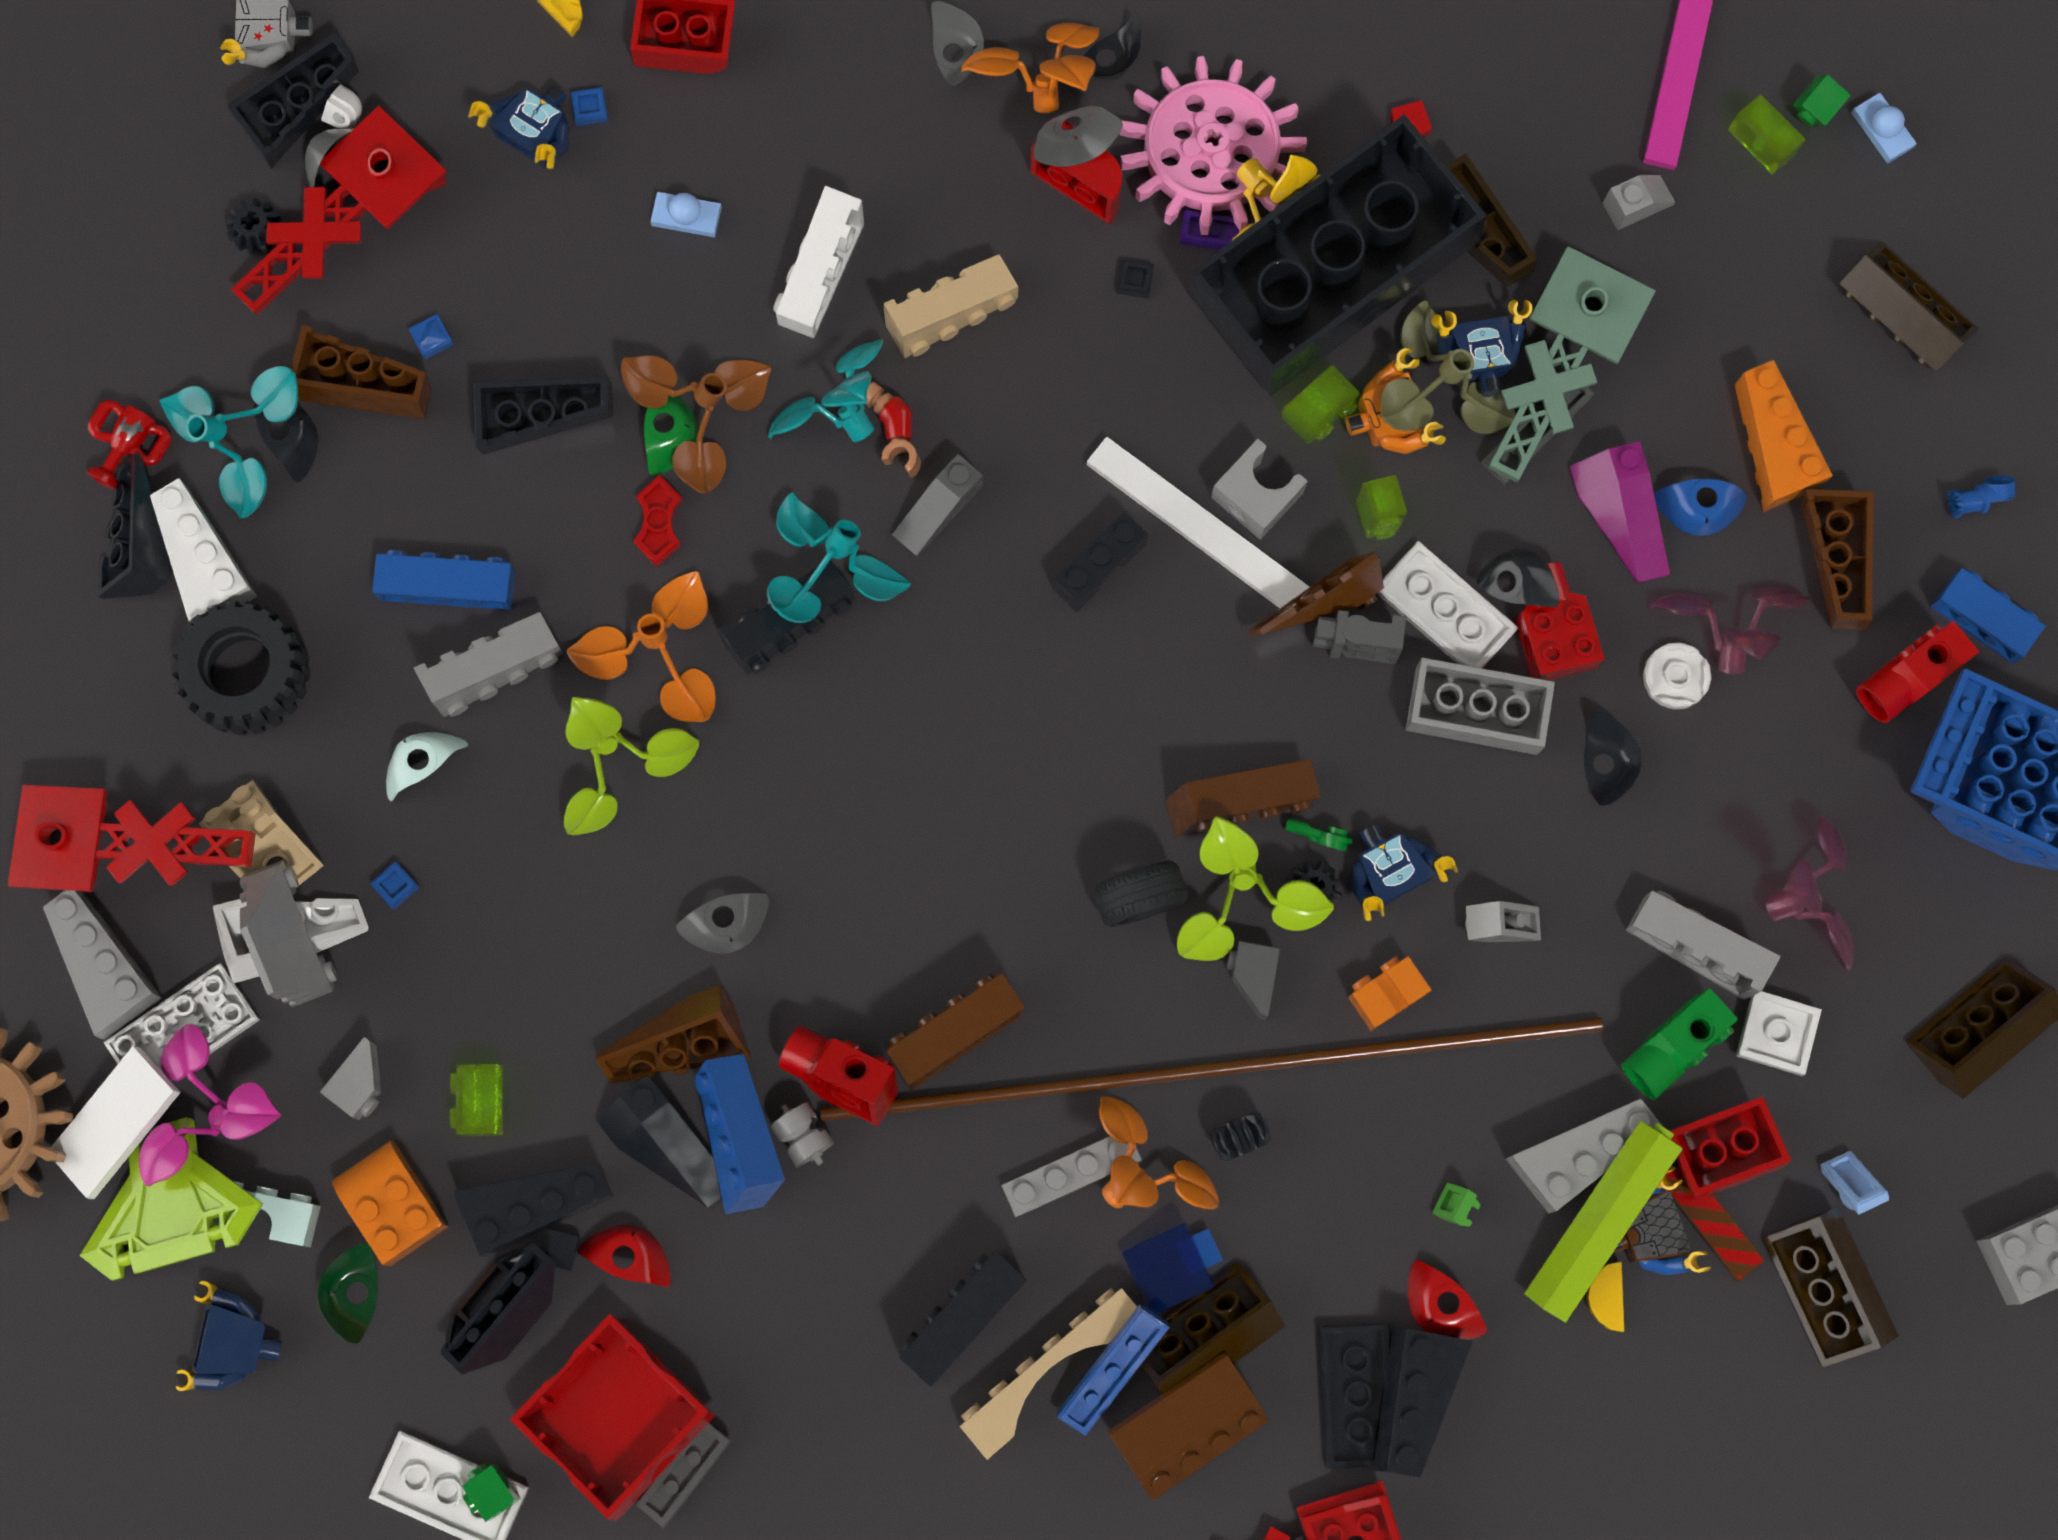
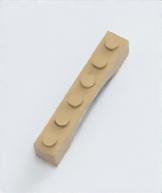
M1112 1288L1107 1290L1095 1301L1099 1305L1095 1311L1088 1315L1084 1310L1069 1323L1072 1330L1067 1335L1061 1338L1057 1333L1042 1346L1046 1353L1039 1359L1034 1361L1030 1356L1018 1366L1015 1371L1019 1376L1008 1384L1003 1379L990 1390L988 1394L992 1399L983 1407L975 1403L961 1415L965 1422L960 1425V1428L987 1460L1014 1437L1017 1420L1025 1399L1036 1382L1052 1366L1066 1356L1082 1349L1109 1344L1137 1308L1122 1288L1116 1293Z

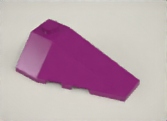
M1641 442L1607 449L1570 466L1569 470L1579 501L1592 514L1601 533L1604 532L1615 548V553L1635 582L1638 584L1669 576L1670 571L1650 472Z

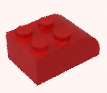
M637 0L630 46L634 66L693 73H716L724 70L728 65L736 6L735 0Z
M1064 121L1061 128L1070 130L1075 128V126L1068 121ZM1034 143L1031 147L1030 173L1110 225L1118 213L1122 186V171L1114 156L1105 150L1101 155L1086 163L1070 167H1056L1045 165L1035 160L1033 154Z
M1763 1096L1670 1130V1132L1675 1134L1671 1141L1683 1148L1676 1160L1693 1199L1718 1193L1782 1169L1792 1161Z

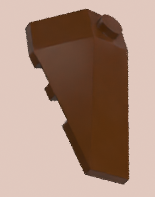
M1376 552L1350 557L1251 628L1248 633L1251 637L1260 636L1318 619V617L1336 614L1338 611H1346L1356 607L1362 610L1377 600L1375 594L1384 589L1380 561Z
M719 984L688 996L597 1053L595 1060L612 1083L638 1080L646 1075L652 1078L655 1073L675 1071V1075L687 1074V1069L701 1068L705 1060L744 1054L745 1059H749L750 1051L736 1010Z

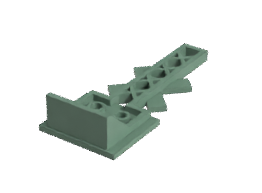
M1569 246L1566 248L1529 318L1530 321L1558 334L1550 351H1548L1545 340L1526 345L1524 348L1535 378L1534 381L1501 391L1507 411L1519 408L1497 449L1488 467L1489 469L1518 483L1549 423L1553 435L1574 428L1564 394L1598 383L1592 364L1579 367L1587 350L1618 364L1656 290ZM1596 297L1600 300L1602 308L1598 311H1590L1585 305V299ZM1566 338L1582 347L1579 352L1565 355L1562 346L1563 339ZM1557 352L1558 358L1553 359ZM1574 361L1570 368L1568 362ZM1561 365L1563 372L1556 374L1554 367ZM1542 401L1545 410L1536 412L1533 403ZM1527 409L1529 415L1523 416ZM1544 418L1543 421H1542V423H1541V425H1540L1538 419ZM1531 422L1535 436L1521 441L1517 426ZM1512 437L1514 443L1508 445ZM1529 446L1525 453L1523 448ZM1517 451L1520 464L1516 471L1499 463L1504 453Z

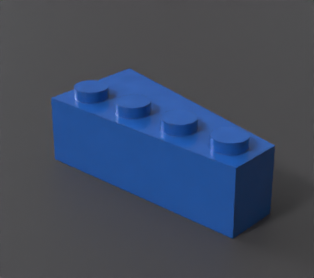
M744 1054L705 1060L696 1073L695 1086L701 1098L725 1215L764 1207L785 1181L745 1056Z

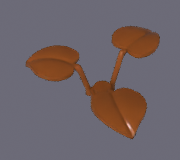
M651 355L633 358L624 357L621 362L622 380L630 396L640 405L651 409H659L667 403L668 395L676 397L693 391L698 405L705 408L696 443L685 441L679 444L673 453L672 464L678 477L697 492L707 494L713 491L724 476L726 457L721 446L717 443H703V436L711 412L723 395L726 403L733 409L740 411L755 409L765 396L771 366L748 360L727 361L720 364L714 373L706 374L699 384L693 381L688 386L673 390L677 384V374L674 367L667 360Z

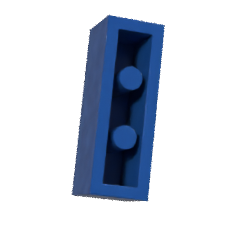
M1961 568L1951 576L1930 606L1952 622L1954 620L1962 630L2012 665L2025 657L2045 628V625L2038 621L2039 618L2030 610L2021 609L2011 602L2010 597L2006 593L1992 589L1983 582L1980 575Z

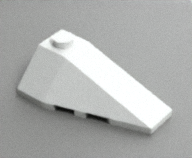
M316 898L313 902L295 901L316 953L367 932L369 929L358 899ZM240 899L213 906L223 955L233 983L259 977L240 930V908L247 906V901L241 903Z

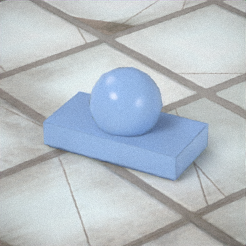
M1878 93L1852 110L1851 114L1887 164L1916 146L1917 143L1904 126L1905 118L1902 111L1897 107L1889 106L1881 93Z
M657 192L650 222L651 226L715 238L722 207L721 203L699 200L689 193L672 195Z
M1851 1150L1820 1164L1822 1174L1839 1192L1843 1205L1851 1210H1855L1858 1215L1889 1201L1888 1191Z

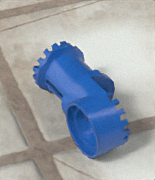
M2007 475L1991 476L1984 480V484L1976 485L1974 489L1964 491L1951 489L1947 493V501H1950L1947 503V506H1951L1948 508L1950 515H1952V518L1957 519L1961 518L1962 514L1977 511L1980 514H1985L1990 509V503L2003 502V500L2009 501V498L2013 500L2016 496L2015 478Z

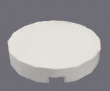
M1681 642L1668 643L1655 650L1646 661L1643 670L1644 687L1650 697L1659 705L1670 709H1686L1698 703L1709 689L1711 671L1706 658L1704 659L1699 654L1700 651L1693 646Z

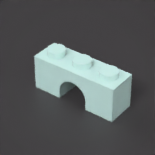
M235 1182L236 1184H238L240 1187L243 1188L244 1183ZM257 1186L256 1193L249 1192L264 1203L261 1209L265 1210L271 1218L270 1240L311 1247L321 1207L311 1204L312 1197L291 1193L290 1200L277 1197L278 1190ZM219 1218L214 1219L215 1226L220 1225Z

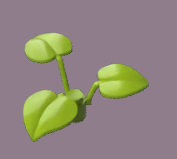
M572 697L570 715L566 724V738L574 748L582 750L591 749L590 752L594 757L599 788L597 791L592 788H584L571 798L564 815V828L567 834L581 835L598 831L606 827L617 813L618 807L615 797L611 794H604L606 786L600 754H611L616 750L618 743H621L641 759H647L645 770L649 775L667 777L678 773L692 761L699 747V739L682 729H664L649 740L647 752H643L626 740L621 733H617L622 725V718L617 709L599 700Z
M1215 816L1208 833L1201 843L1200 860L1205 868L1213 873L1221 875L1229 873L1230 882L1228 883V891L1222 913L1218 920L1208 912H1200L1189 917L1179 931L1177 950L1180 956L1199 961L1218 960L1230 952L1234 944V934L1228 926L1223 924L1227 919L1236 888L1245 891L1253 887L1255 883L1258 884L1268 901L1276 905L1272 910L1273 921L1278 926L1292 931L1306 930L1320 924L1331 914L1334 909V903L1316 885L1302 880H1295L1284 884L1278 890L1277 898H1275L1264 883L1263 876L1256 872L1258 847L1255 841L1236 824Z

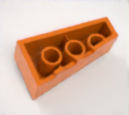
M1769 361L1744 372L1736 382L1735 389L1743 425H1746L1749 440L1747 443L1750 454L1753 455L1756 468L1755 478L1757 486H1760L1761 504L1763 512L1803 496L1806 489L1821 488L1833 475L1775 361Z

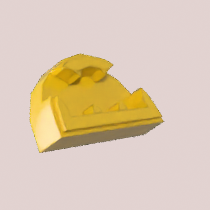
M536 0L571 37L579 30L583 18L580 0Z
M1622 1262L1605 1265L1586 1293L1590 1313L1605 1328L1618 1332H1624Z

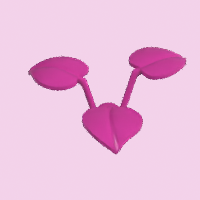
M185 1024L166 1044L161 1055V1070L172 1081H180L187 1076L196 1087L217 1105L210 1110L208 1115L210 1128H180L176 1131L173 1125L164 1123L150 1132L142 1145L139 1156L140 1174L144 1184L149 1187L157 1182L167 1180L183 1167L189 1153V1144L183 1137L184 1135L210 1134L216 1137L221 1132L229 1139L240 1140L258 1133L282 1116L272 1103L265 1089L256 1083L248 1082L242 1084L231 1093L228 1102L221 1100L195 1076L194 1071L202 1069L207 1064L210 1047L206 1035L199 1027L193 1024Z

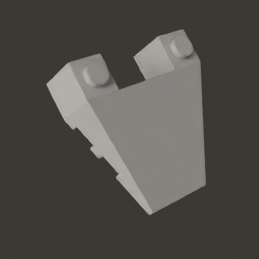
M284 860L244 874L240 879V886L244 891L240 893L241 903L247 901V906L240 908V930L267 995L277 1000L282 999L283 1003L289 1002L290 1006L294 1007L331 993L335 987L334 981H337L338 977L332 962H325L323 954L317 956L293 898L296 893L295 886L299 885L296 873L292 866L286 867Z

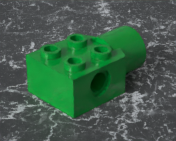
M1708 988L1693 996L1650 1034L1640 1047L1621 1063V1068L1631 1083L1642 1094L1651 1100H1655L1685 1073V1070L1691 1066H1696L1708 1056L1709 1053L1706 1050L1708 1046L1711 1048L1715 1044H1720L1734 1032L1730 1026L1738 1018L1712 989ZM1690 1027L1694 1029L1696 1038L1692 1035Z

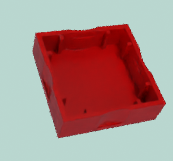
M609 1314L578 1346L567 1364L555 1376L545 1381L510 1418V1421L544 1455L554 1460L563 1468L572 1484L608 1520L618 1521L716 1414L619 1318Z

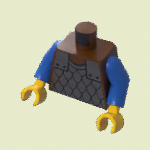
M1671 1166L1667 1173L1673 1171L1676 1168ZM1666 1173L1612 1254L1625 1250L1630 1263L1638 1262L1643 1270L1662 1275L1687 1273L1690 1270L1698 1273L1709 1271L1711 1267L1701 1268L1697 1264L1698 1256L1708 1253L1706 1251L1692 1253L1670 1190L1675 1189L1682 1183V1179L1676 1183H1671L1667 1180Z

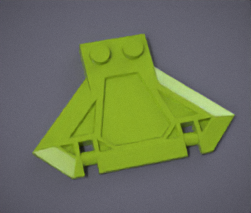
M187 1117L168 1122L175 1127L176 1131L180 1128H195L194 1119ZM155 1126L151 1128L130 1154V1175L84 1247L80 1257L107 1278L115 1281L124 1278L125 1266L132 1265L133 1273L139 1274L215 1252L216 1240L223 1239L225 1248L237 1246L264 1203L198 1156L196 1134L183 1136L189 1144L188 1158L183 1167L167 1180L157 1182L150 1187L145 1185L140 1174L139 1156L146 1137L157 1127ZM219 1218L220 1225L215 1226L214 1219ZM128 1244L129 1251L124 1252V1245Z

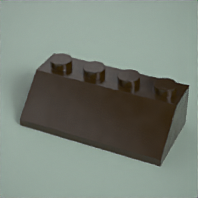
M1883 241L1866 254L1839 283L1845 288L1844 293L1849 299L1857 303L1860 302L1866 307L1871 319L1878 324H1884L1893 332V338L1899 344L1910 347L1917 354L1916 358L1923 366L1933 368L1936 372L1979 329Z
M2005 957L1905 1041L1939 1083L1964 1099L2058 1020V995L2053 986Z
M1838 1206L1763 1237V1241L1822 1367L1877 1350L1899 1337Z
M1235 1262L1160 1317L1168 1322L1170 1328L1140 1366L1162 1395L1223 1352L1227 1354L1234 1365L1284 1328L1285 1324L1271 1300L1240 1264Z

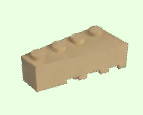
M999 254L963 269L958 279L954 280L953 277L946 276L937 280L930 291L924 293L918 288L907 294L908 298L902 303L897 304L894 299L884 303L885 326L904 359L910 355L916 357L925 353L931 344L940 339L942 341L950 340L958 334L959 329L969 324L970 326L978 325L987 318V314L997 309L999 311L1006 310L1016 302L1019 287Z

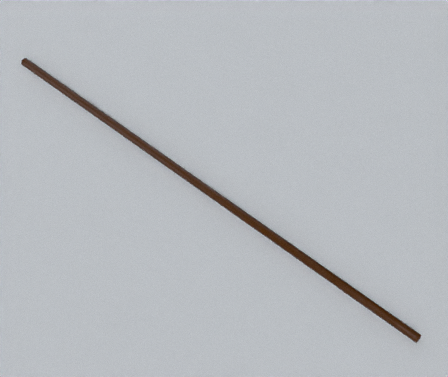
M1601 1018L902 1098L895 1099L886 1114L1603 1031V1022ZM837 1106L820 1108L821 1122L858 1118Z

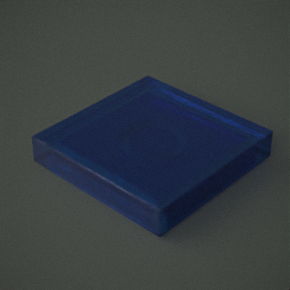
M1186 1222L1122 1252L1147 1309L1154 1314L1215 1287Z

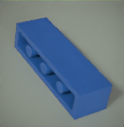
M389 550L387 554H376L372 593L378 601L512 610L516 572L511 563H507L506 559L489 557L487 561H474L473 557L467 555H455L453 559L440 558L441 556L428 552L421 553L420 557L407 556L406 552Z

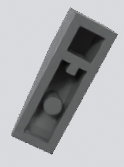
M957 454L933 480L893 532L892 537L917 558L983 487V475Z

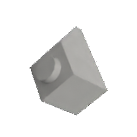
M1638 175L1610 188L1602 204L1618 231L1673 206L1675 201L1661 175Z
M1504 901L1466 906L1467 918L1465 926L1468 940L1488 943L1541 940L1538 906Z
M365 1037L320 1091L326 1098L357 1120H360L362 1116L368 1117L379 1104L377 1098L381 1094L377 1045Z

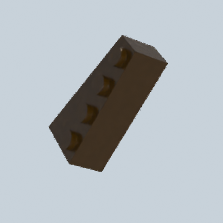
M1465 153L1446 165L1487 215L1481 241L1467 252L1506 287L1511 286L1533 272L1538 258L1468 155Z

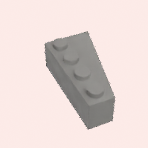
M540 612L500 629L498 638L493 639L491 636L472 641L468 651L464 653H454L452 650L441 655V661L437 665L427 668L425 663L414 667L431 702L443 717L448 715L450 717L457 716L468 709V704L478 699L481 701L487 700L498 693V688L508 683L510 685L517 684L528 677V672L538 667L540 669L550 667L558 661L557 657L562 655L563 652Z
M65 890L43 906L95 1037L108 1040L162 999L161 995L82 891Z
M1651 891L1645 895L1626 928V931L1743 1000L1762 992L1781 957L1705 918L1698 911L1676 903L1672 896L1662 891H1657V893Z
M1639 1099L1507 1157L1505 1160L1549 1214L1558 1211L1608 1170L1640 1120L1652 1128L1656 1123L1661 1126L1662 1124L1642 1099Z

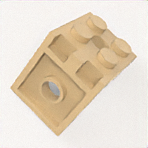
M253 780L247 785L238 787L227 801L219 807L208 811L204 819L199 822L201 828L246 830L256 833L252 867L229 866L240 878L244 874L265 867L269 859L275 856L283 857L286 867H293L299 885L324 866L318 857L278 815L261 788ZM235 839L225 848L230 857L240 858L243 839Z

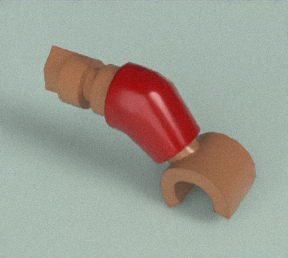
M872 382L867 390V403L865 405L869 408L874 406L873 411L879 415V421L884 425L887 441L890 442L884 448L881 460L885 465H890L896 455L901 453L908 454L909 461L905 465V469L910 478L918 474L921 466L919 454L913 445L908 442L912 438V411L899 396L893 397L890 393L884 394V388L876 382Z

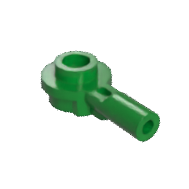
M1288 818L1285 831L1309 837V840L1317 842V844L1341 851H1346L1347 845L1352 844L1353 840L1347 837V830L1328 825L1327 831L1312 828L1309 823Z

